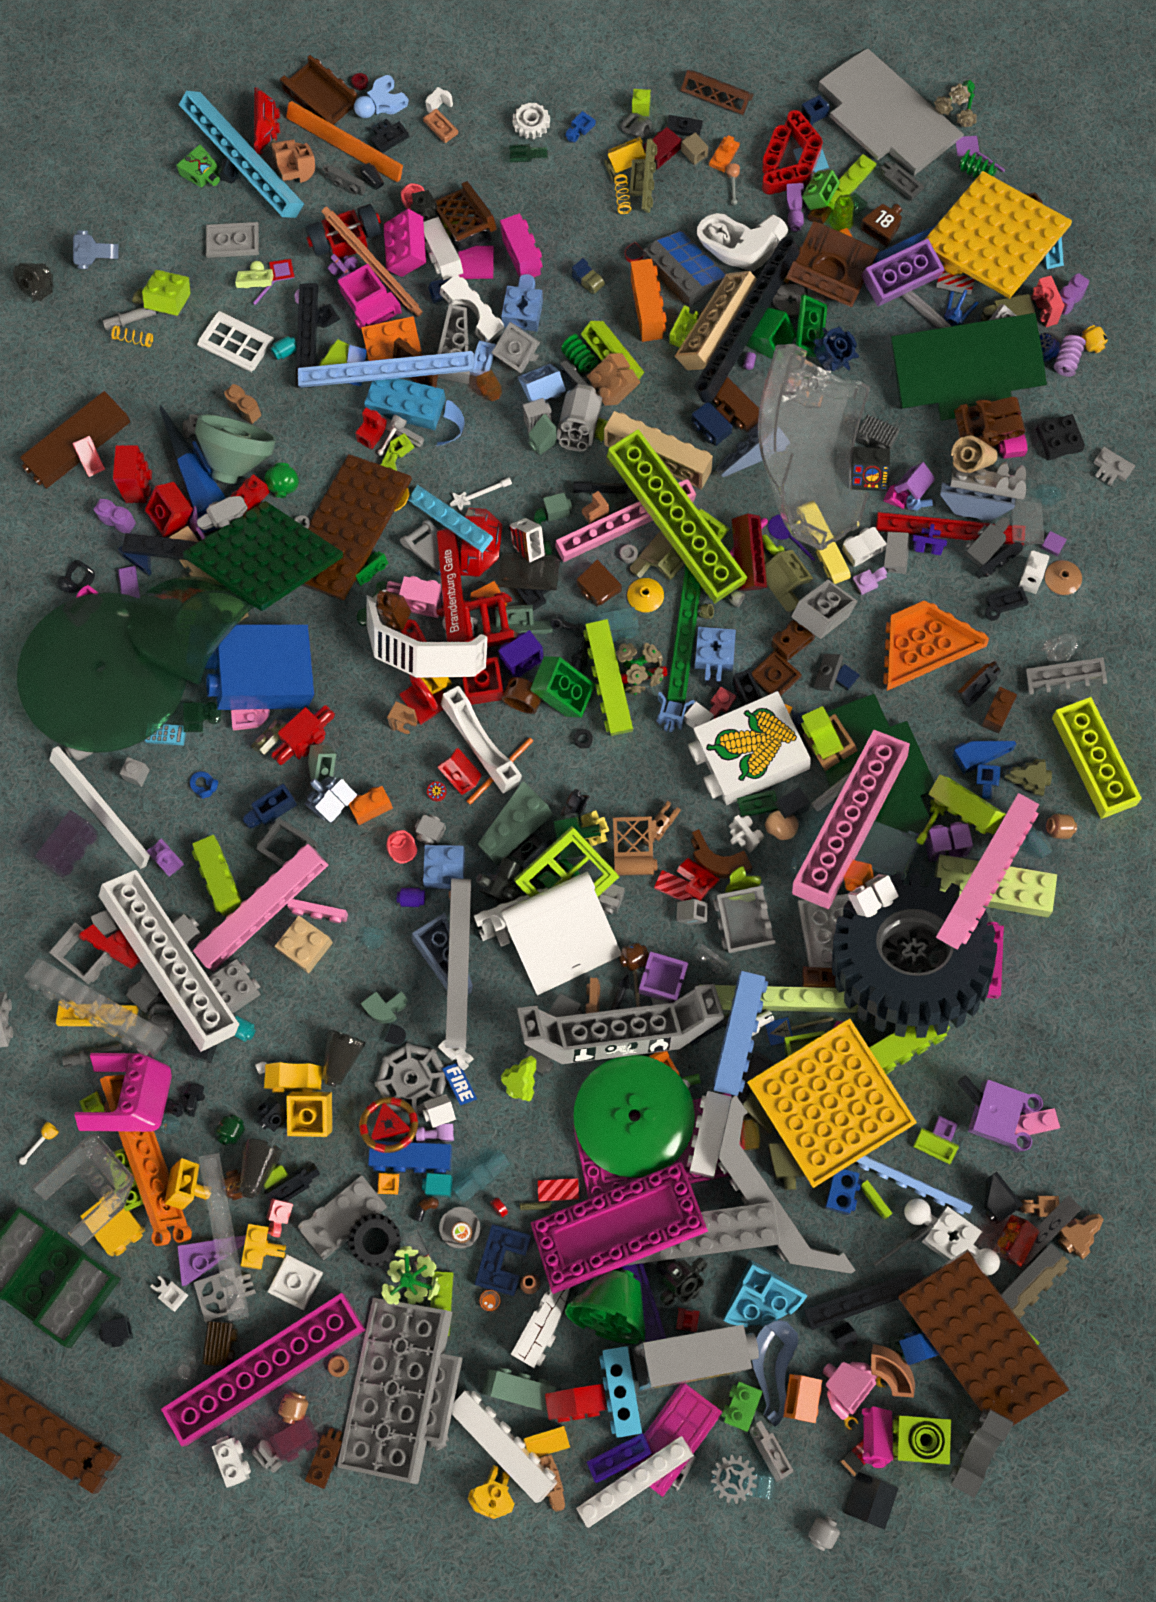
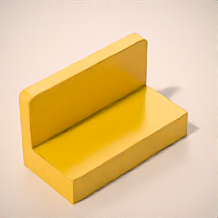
M640 136L608 150V156L616 173L632 167V160L646 159V153Z
M564 1426L523 1439L529 1453L533 1452L538 1457L570 1448Z

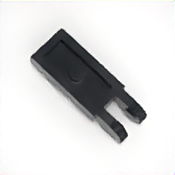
M1016 542L982 566L975 575L979 579L984 575L986 578L995 572L994 568L997 565L1002 567L1010 561L1008 558L1013 559L1023 550L1021 542Z

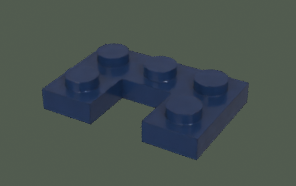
M492 1224L475 1285L515 1297L520 1276L502 1271L501 1267L506 1251L526 1256L531 1235Z

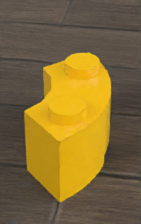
M281 1062L265 1064L264 1088L272 1089V1093L281 1094L284 1091L313 1092L321 1090L322 1066L309 1063L289 1064Z

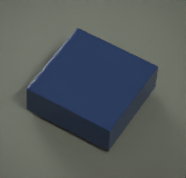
M844 664L839 670L835 682L848 691L860 675Z

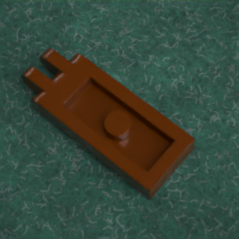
M330 1427L327 1435H322L305 1482L323 1489L326 1488L343 1442L340 1440L342 1434L340 1430L337 1431L335 1438L332 1437L335 1430Z

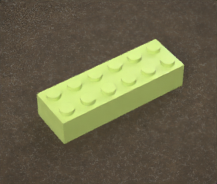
M939 855L936 861L935 877L941 878L940 891L946 892L951 883H954L960 887V896L979 861ZM1010 866L1008 870H1004L1006 874L999 883L1000 885L996 892L992 895L993 897L987 907L1049 917L1053 912L1057 874Z

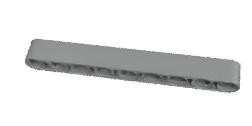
M451 878L445 1048H466L471 879Z

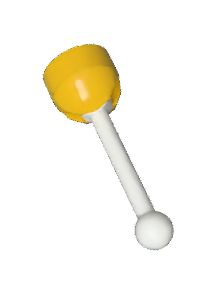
M46 1122L41 1129L42 1137L24 1157H20L19 1163L22 1165L26 1164L28 1157L45 1139H53L59 1133V1130L50 1122Z

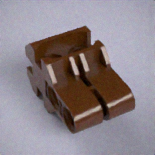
M1008 397L993 402L979 400L976 401V406L968 407L967 404H964L954 410L960 438L983 433L977 438L991 447H995L1000 441L1016 438L1025 433L1017 397ZM973 417H979L977 420H971Z

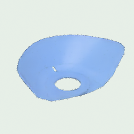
M450 400L446 401L443 417L455 422L461 433L451 441L437 442L436 446L455 441L461 436L464 428L463 414Z

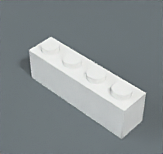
M439 217L425 221V250L427 253L430 252L429 257L431 263H435L436 273L441 274L443 280L451 278L456 274H462L463 269L460 258Z
M707 1091L706 1096L702 1095L700 1108L704 1109L702 1116L698 1115L695 1126L699 1128L698 1136H693L691 1147L695 1148L693 1156L689 1155L687 1163L690 1173L714 1178L731 1096Z

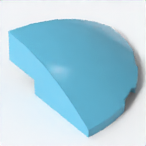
M750 1259L731 1297L723 1321L736 1326L744 1325L746 1328L749 1325H761L764 1327L765 1324L769 1325L773 1321H778V1319L787 1314L791 1315L800 1307L808 1295L779 1275Z

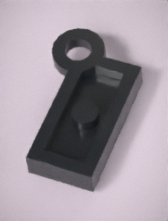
M1020 586L987 596L988 608L986 609L985 616L988 620L995 621L1002 612L1027 606L1029 602L1023 587ZM995 611L996 615L991 616L989 612Z

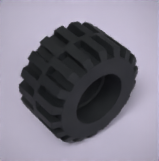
M379 1213L364 1214L359 1220L356 1219L354 1225L350 1227V1233L347 1237L348 1247L352 1255L363 1265L370 1267L384 1266V1263L391 1262V1259L396 1257L395 1253L401 1246L399 1244L401 1236L399 1235L398 1227L391 1219ZM371 1228H379L386 1235L384 1246L376 1252L366 1250L362 1244L364 1234Z

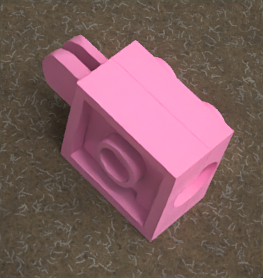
M404 576L402 584L391 581L387 582L385 590L404 596L412 611L411 613L434 618L439 617L436 610L441 609L443 602L441 584L434 580H420V578L415 576Z

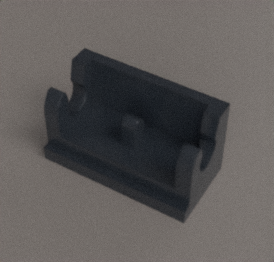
M465 222L463 225H469L470 222ZM487 229L460 241H457L451 233L452 243L459 251L492 240Z

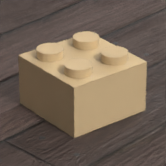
M298 916L275 945V948L309 974L333 942L330 937Z

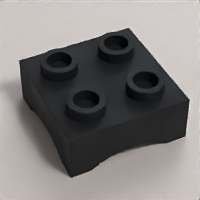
M1073 414L1040 422L1036 427V432L1042 442L1048 461L1064 455L1082 452L1085 447Z

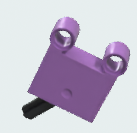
M966 1075L958 1080V1085L976 1104L968 1132L1008 1146L1014 1152H1022L1031 1147L1032 1139L1030 1135L1025 1132L1015 1134L1021 1111L1025 1114H1031L1042 1108L1043 1101L1039 1095L1034 1093L1027 1094L991 1080L983 1081L979 1090ZM1028 1099L1034 1102L1033 1109L1028 1106ZM1018 1137L1023 1140V1147L1018 1146Z

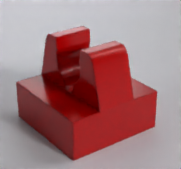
M679 1308L676 1329L697 1332L699 1311Z

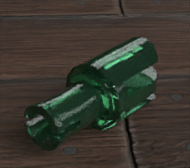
M530 144L509 145L510 163L531 162L532 158H548L547 146L532 147Z

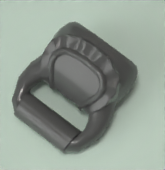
M630 113L620 124V129L624 133L631 134L634 138L639 136L641 138L645 137L652 127V121L638 113ZM634 118H636L635 121L630 125V127L626 128L634 120Z
M156 1002L149 1010L147 1031L155 1035H169L173 1032L177 1015L170 1004ZM154 1011L173 1012L171 1016L154 1014Z

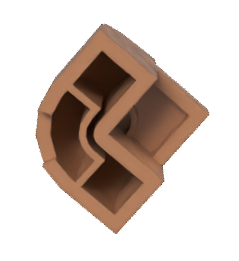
M286 140L271 144L278 176L283 181L298 178L300 183L313 175L315 159L307 143L302 144L295 143V140Z

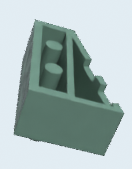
M499 1367V1371L487 1369L481 1394L547 1412L545 1394L555 1392L556 1387L550 1386L551 1381L538 1378V1382L530 1380V1375L523 1373L514 1376L511 1375L512 1370Z

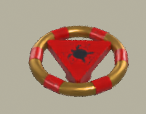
M384 1097L373 1101L363 1111L359 1122V1130L364 1142L370 1148L382 1153H393L402 1150L412 1142L418 1129V1119L415 1110L409 1103L396 1097ZM387 1104L403 1108L408 1113L411 1127L409 1128ZM382 1106L370 1137L367 1128L368 1117L378 1107ZM409 1132L399 1143L394 1145H384L374 1141Z

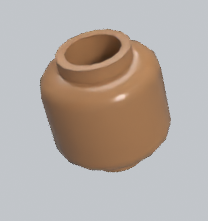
M1057 813L1047 820L1046 830L1052 838L1066 840L1076 833L1077 823L1071 815Z
M294 1391L283 1395L278 1410L279 1415L283 1417L282 1421L294 1425L295 1421H302L308 1408V1401L305 1399V1395Z

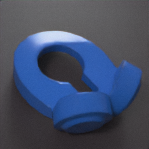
M197 772L190 779V786L200 796V799L211 797L217 790L219 783L218 780L213 779L206 772ZM200 777L205 778L206 784L210 789L206 790L203 787L196 786V780Z

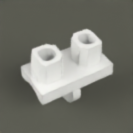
M738 815L734 817V821L729 825L730 833L733 836L730 842L733 845L738 842L741 847L745 846L749 853H751L764 838V835L758 829L754 832L750 830L749 827H751L753 822L748 815L744 817Z

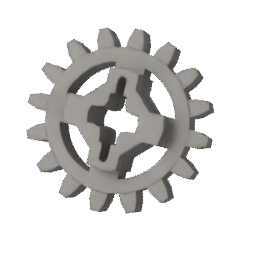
M730 1455L729 1461L723 1457V1464L721 1465L716 1462L715 1465L718 1470L711 1472L716 1475V1478L711 1480L712 1483L717 1485L713 1490L720 1491L718 1496L720 1499L724 1495L727 1496L726 1502L728 1503L731 1498H734L735 1504H738V1498L740 1497L743 1501H746V1494L753 1495L750 1488L757 1487V1485L752 1483L753 1480L757 1479V1476L751 1473L755 1468H748L749 1460H746L744 1463L741 1462L742 1456L734 1460V1456ZM731 1464H738L744 1469L736 1471ZM724 1469L726 1472L725 1479L720 1482V1474L721 1471ZM729 1469L734 1475H739L740 1478L737 1480L739 1489L734 1483H729L728 1480L731 1478ZM748 1476V1484L744 1490L742 1487L743 1479ZM728 1487L734 1488L737 1494H729L724 1489Z

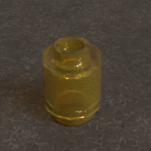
M745 1120L742 1123L740 1144L743 1145V1150L758 1149L759 1143H761L758 1123H754V1120Z

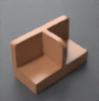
M599 491L592 494V503L582 508V514L587 519L589 525L609 516V504Z

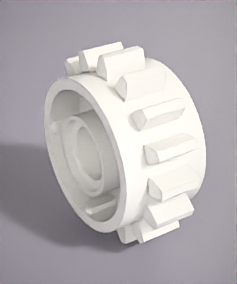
M537 103L521 105L519 109H516V114H513L515 132H519V136H524L526 139L542 137L541 135L547 133V128L550 127L548 110H544L543 106Z

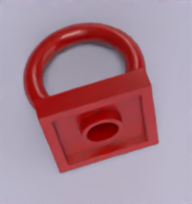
M409 674L412 686L400 693L399 696L406 706L415 710L417 720L422 725L444 710L441 706L444 692L440 690L432 695L421 678H416Z

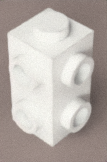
M228 1436L216 1440L217 1445L212 1446L226 1488L250 1479L249 1473H251L248 1462L242 1458L243 1447L239 1440L236 1441L235 1438L229 1439Z

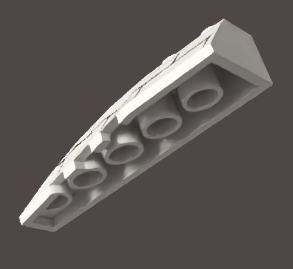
M570 1288L555 1294L549 1289L544 1294L539 1304L540 1308L533 1313L511 1353L512 1356L534 1369L536 1365L541 1366L546 1357L543 1352L547 1346L551 1347L556 1339V1336L553 1334L563 1314Z

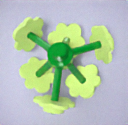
M405 1246L396 1251L395 1256L402 1257L404 1260H392L389 1264L390 1269H388L387 1274L391 1276L393 1282L400 1281V1284L395 1288L392 1285H382L383 1291L381 1294L388 1304L392 1305L394 1303L397 1305L401 1296L398 1291L402 1287L407 1288L408 1291L404 1293V1296L408 1298V1303L413 1305L417 1302H423V1297L428 1294L427 1289H429L428 1300H431L433 1295L436 1296L440 1291V1284L437 1282L438 1277L433 1279L431 1285L416 1280V1276L420 1273L423 1277L434 1276L436 1264L429 1256H419L417 1258L418 1264L416 1267L418 1270L413 1273L410 1272L409 1256H415L418 1254V1250H412V1247Z

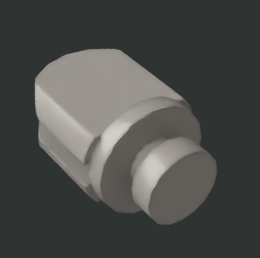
M261 1440L252 1450L253 1456L265 1470L271 1467L270 1470L274 1473L283 1465L280 1461L277 1462L280 1456L268 1441Z

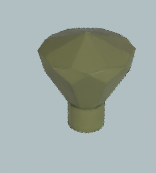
M142 288L133 293V303L144 304Z

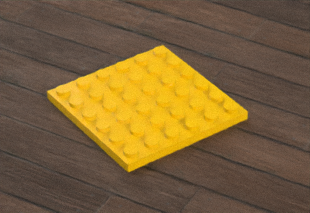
M982 171L924 240L929 239L939 259L1010 299L1071 226L1072 220Z
M851 1019L846 1020L747 1082L812 1188L917 1123Z

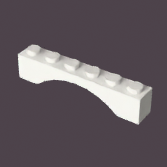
M457 686L444 693L441 706L501 792L505 793L518 786L522 775L513 762L502 754L489 739L480 725L470 701L461 688Z

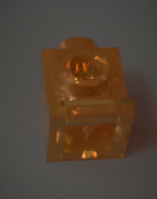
M492 370L476 377L477 387L480 388L483 396L488 397L489 401H495L502 395L501 385Z

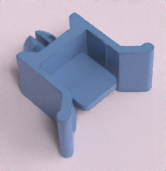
M659 692L658 701L661 702L662 707L657 717L658 724L661 725L666 722L664 724L665 731H668L669 724H671L669 732H673L675 729L674 725H677L679 730H682L684 715L693 706L695 701L691 700L684 705L682 716H680L682 704L669 701L665 713L666 699Z

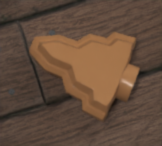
M1099 1213L1088 1215L1082 1220L1073 1219L1059 1231L1061 1238L1058 1240V1243L1066 1253L1074 1252L1083 1260L1090 1253L1089 1247L1094 1242V1234L1100 1230L1104 1219Z

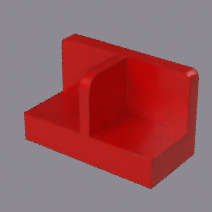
M456 748L450 757L438 765L439 770L461 795L474 788L482 776L459 748Z

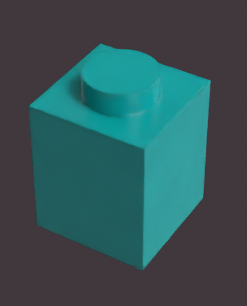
M427 1173V1178H423L422 1191H425L427 1196L451 1198L453 1177L446 1174Z

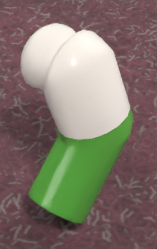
M699 1073L681 1078L688 1089L691 1085L701 1083Z

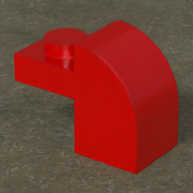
M365 408L362 412L363 423L355 434L357 442L372 450L382 437L387 420L381 417L377 411Z

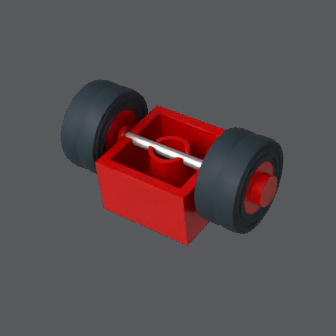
M371 204L357 208L360 221L354 209L337 215L367 249L366 237L369 239L381 234L380 217L378 213H375ZM326 219L321 220V223L318 221L306 226L308 234L306 239L316 256L329 253L330 249L332 254H335L339 259L356 254V251Z

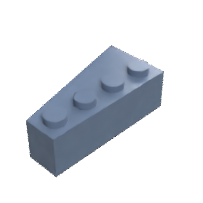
M443 913L413 932L412 941L447 990L449 924L446 914ZM468 974L469 995L470 993H472L473 985Z

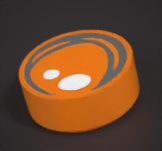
M486 1290L481 1294L480 1305L484 1310L494 1311L499 1307L501 1300L496 1291Z

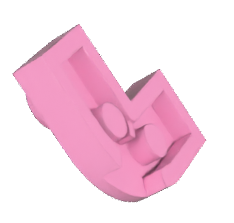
M270 709L231 710L233 730L252 729L261 726L268 719Z

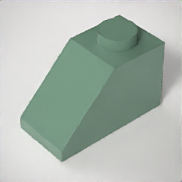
M544 414L528 434L529 447L532 451L536 450L539 455L557 444L556 427L548 416Z
M310 745L308 766L311 780L316 778L321 783L326 777L333 776L336 753L329 745Z

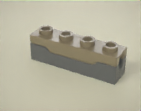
M1051 1243L1000 1293L1018 1319L1025 1314L1023 1309L1028 1304L1032 1306L1038 1301L1039 1297L1037 1295L1042 1290L1046 1292L1054 1284L1051 1280L1056 1275L1060 1277L1068 1269L1066 1265L1069 1261Z

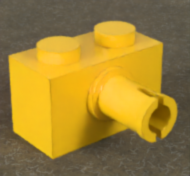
M181 1158L170 1169L164 1204L183 1210L194 1200V1196L206 1201L209 1199L212 1189L196 1184L199 1164Z
M248 1224L240 1267L261 1270L263 1257L269 1255L284 1258L285 1252L277 1250L285 1251L286 1245L268 1243L267 1234L269 1227Z

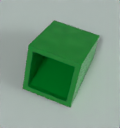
M768 308L746 346L780 363L796 337L795 330L787 313Z

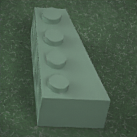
M523 781L478 845L484 854L497 866L503 858L507 857L548 820L553 813L548 805Z

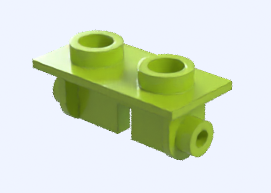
M698 509L721 541L730 528L704 510Z

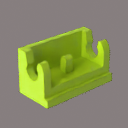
M684 305L670 332L669 344L681 347L699 318L697 311L691 314L689 307Z

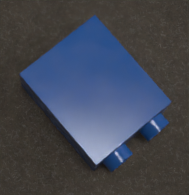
M217 625L213 638L204 639L205 661H214L215 674H207V696L217 697V710L304 709L309 707L314 697L308 625Z

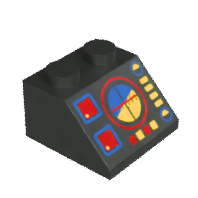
M853 447L850 489L887 491L890 449Z

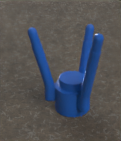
M966 289L961 295L956 308H952V310L951 305L954 291L950 292L947 310L943 318L951 326L962 325L966 317L978 305V302H975L962 316L960 307L967 294Z

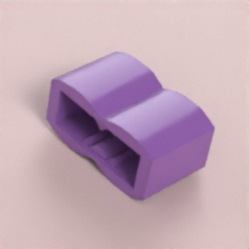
M1080 273L1074 275L1069 281L1068 286L1059 292L1065 305L1062 311L1063 315L1068 314L1073 309L1075 303L1079 302L1086 292L1089 280Z
M100 499L94 508L102 523L114 526L122 533H130L136 524L133 516L126 508L115 506L113 502L107 499Z

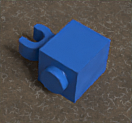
M978 764L976 784L983 785L982 798L992 799V786L999 787L1000 767Z

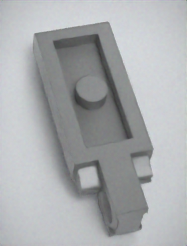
M762 1421L749 1427L751 1436L775 1481L778 1482L791 1474L793 1469L774 1434H770L766 1430Z

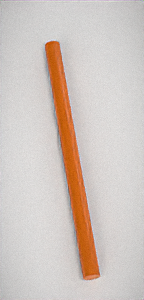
M529 737L508 759L513 762L533 740ZM490 776L466 801L468 804L471 805L494 782L492 777Z

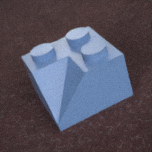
M425 845L423 878L425 889H451V878L464 879V846Z

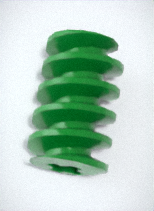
M970 149L966 151L959 164L961 172L967 170V175L973 173V178H977L982 171L994 177L998 167L994 168L995 162L988 165L989 159L982 162L983 156L976 159V152L970 156Z
M573 334L564 341L561 351L569 359L570 363L575 366L579 374L590 373L598 365V360H594L595 356L590 354L591 351L586 349L587 346L582 344L583 342L581 339H578V335Z

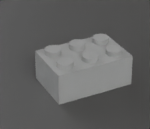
M827 580L799 601L791 617L811 631L813 635L821 639L849 618L857 600L833 582Z

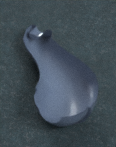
M782 1320L773 1321L769 1325L765 1324L756 1337L759 1358L752 1360L753 1369L766 1402L764 1415L774 1427L783 1418L786 1401V1369L798 1345V1333L788 1322ZM777 1335L785 1344L778 1354L775 1366L780 1407L778 1414L774 1410L769 1415L770 1399L764 1377L763 1362L770 1342Z

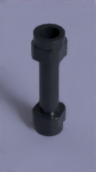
M729 1014L724 1015L722 1021L690 1042L691 1046L700 1043V1039L723 1027L726 1029Z

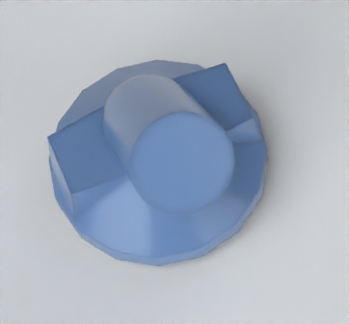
M912 494L906 500L909 510L917 511L921 507L933 506L932 499L916 500Z

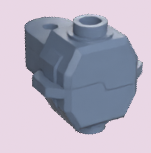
M77 230V234L73 236V262L77 265V268L88 269V265H92L96 258L119 259V244L96 243L94 238L88 235V231Z

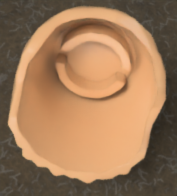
M777 810L770 813L768 818H766L765 827L767 833L774 835L777 839L788 840L797 834L799 823L795 816L785 819L781 812Z

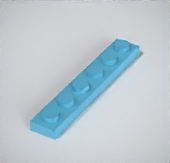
M419 485L409 495V502L483 553L494 539L486 531Z

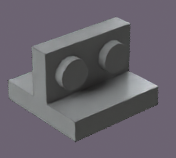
M509 322L492 354L519 373H522L529 361H536L539 357L535 351L540 341L514 323Z

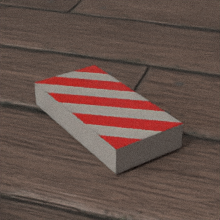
M943 272L938 278L936 287L963 293L966 289L967 294L971 295L975 279Z

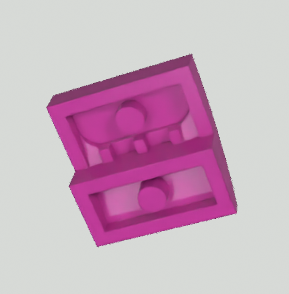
M474 246L458 252L463 273L459 274L460 278L493 279L494 246Z

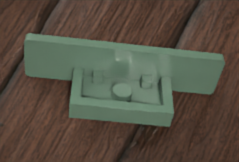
M533 605L506 606L509 628L517 634L526 633L529 630L532 634L539 633L542 635L553 632L551 620H533ZM495 607L496 623H490L493 634L499 633L502 630L498 607ZM478 624V636L484 634L482 624Z

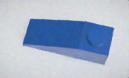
M971 741L967 744L963 742L955 747L952 756L964 775L978 768V764L984 765L1013 751L1016 742Z

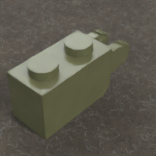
M1019 294L1010 299L1000 298L994 301L993 305L983 308L980 320H990L1000 304H1004L1017 316L1035 313L1030 294Z

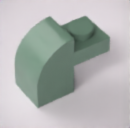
M401 991L385 1003L379 994L375 992L363 1001L361 1005L374 1021L388 1024L397 1020L394 1012L402 1011L407 1006L408 1000Z

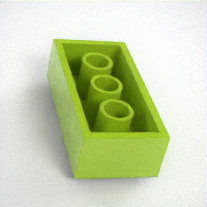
M907 1025L905 1037L895 1036V1033L869 1049L887 1075L897 1066L896 1064L900 1063L902 1066L911 1060V1057L914 1056L913 1054L917 1053V1055H920L927 1051L931 1043L937 1045L945 1040L947 1032L937 1035L933 1025H929L926 1037L916 1038L915 1026Z

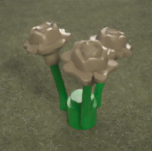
M966 80L962 84L959 83L957 86L951 87L950 97L938 96L937 100L934 101L936 111L939 114L949 115L950 111L953 110L952 103L957 102V105L968 102L967 109L957 114V123H960L963 127H972L977 122V115L971 111L972 100L975 96L973 93L975 89L974 83L971 80Z

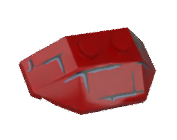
M254 87V148L258 155H261L272 143L277 141V133H280L279 122L277 123V119H280V109L276 108L275 101L258 87Z
M468 508L465 518L494 538L483 553L462 539L461 576L480 577L483 572L499 559L503 525L487 509Z

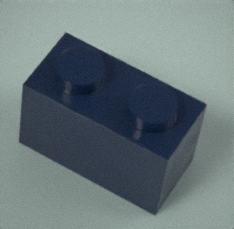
M709 402L692 414L691 424L696 431L700 430L708 443L712 442L717 446L732 434V425Z

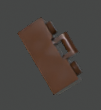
M727 377L712 402L715 405H720L716 410L729 423L735 419V425L740 430L744 429L748 432L763 419V412ZM726 408L731 413V415H729L724 409Z

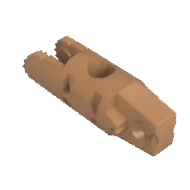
M669 801L664 804L654 818L656 820V832H652L653 842L655 839L659 842L681 811L677 807L669 818L664 815L670 808L671 803ZM662 823L663 826L658 827L657 824ZM644 839L643 844L649 847V843Z
M552 1455L541 1457L539 1463L544 1468H549L556 1477L554 1479L558 1483L546 1497L548 1496L553 1511H562L565 1508L564 1489Z

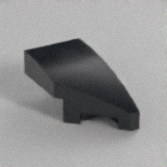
M330 303L317 312V327L326 328L340 320V317Z

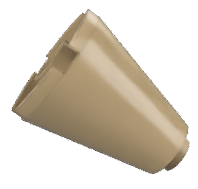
M970 435L961 437L953 445L951 456H953V465L957 470L964 473H972L993 465L997 460V451L979 438Z

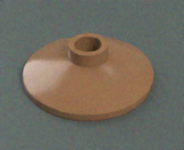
M1064 560L1056 561L1047 568L1045 582L1053 592L1060 595H1069L1077 591L1081 586L1082 574L1075 564ZM1062 573H1066L1068 577H1063Z

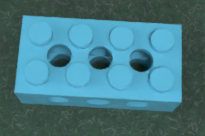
M628 1347L602 1350L603 1355L599 1356L601 1370L606 1369L607 1377H603L605 1391L609 1390L610 1399H606L608 1412H613L614 1420L610 1421L612 1434H616L617 1438L642 1434ZM615 1365L620 1366L623 1370L622 1374L618 1377H614L610 1373L611 1368ZM617 1387L625 1388L626 1395L624 1398L619 1399L615 1397L614 1390ZM621 1408L629 1410L630 1417L627 1420H620L618 1418V1411Z

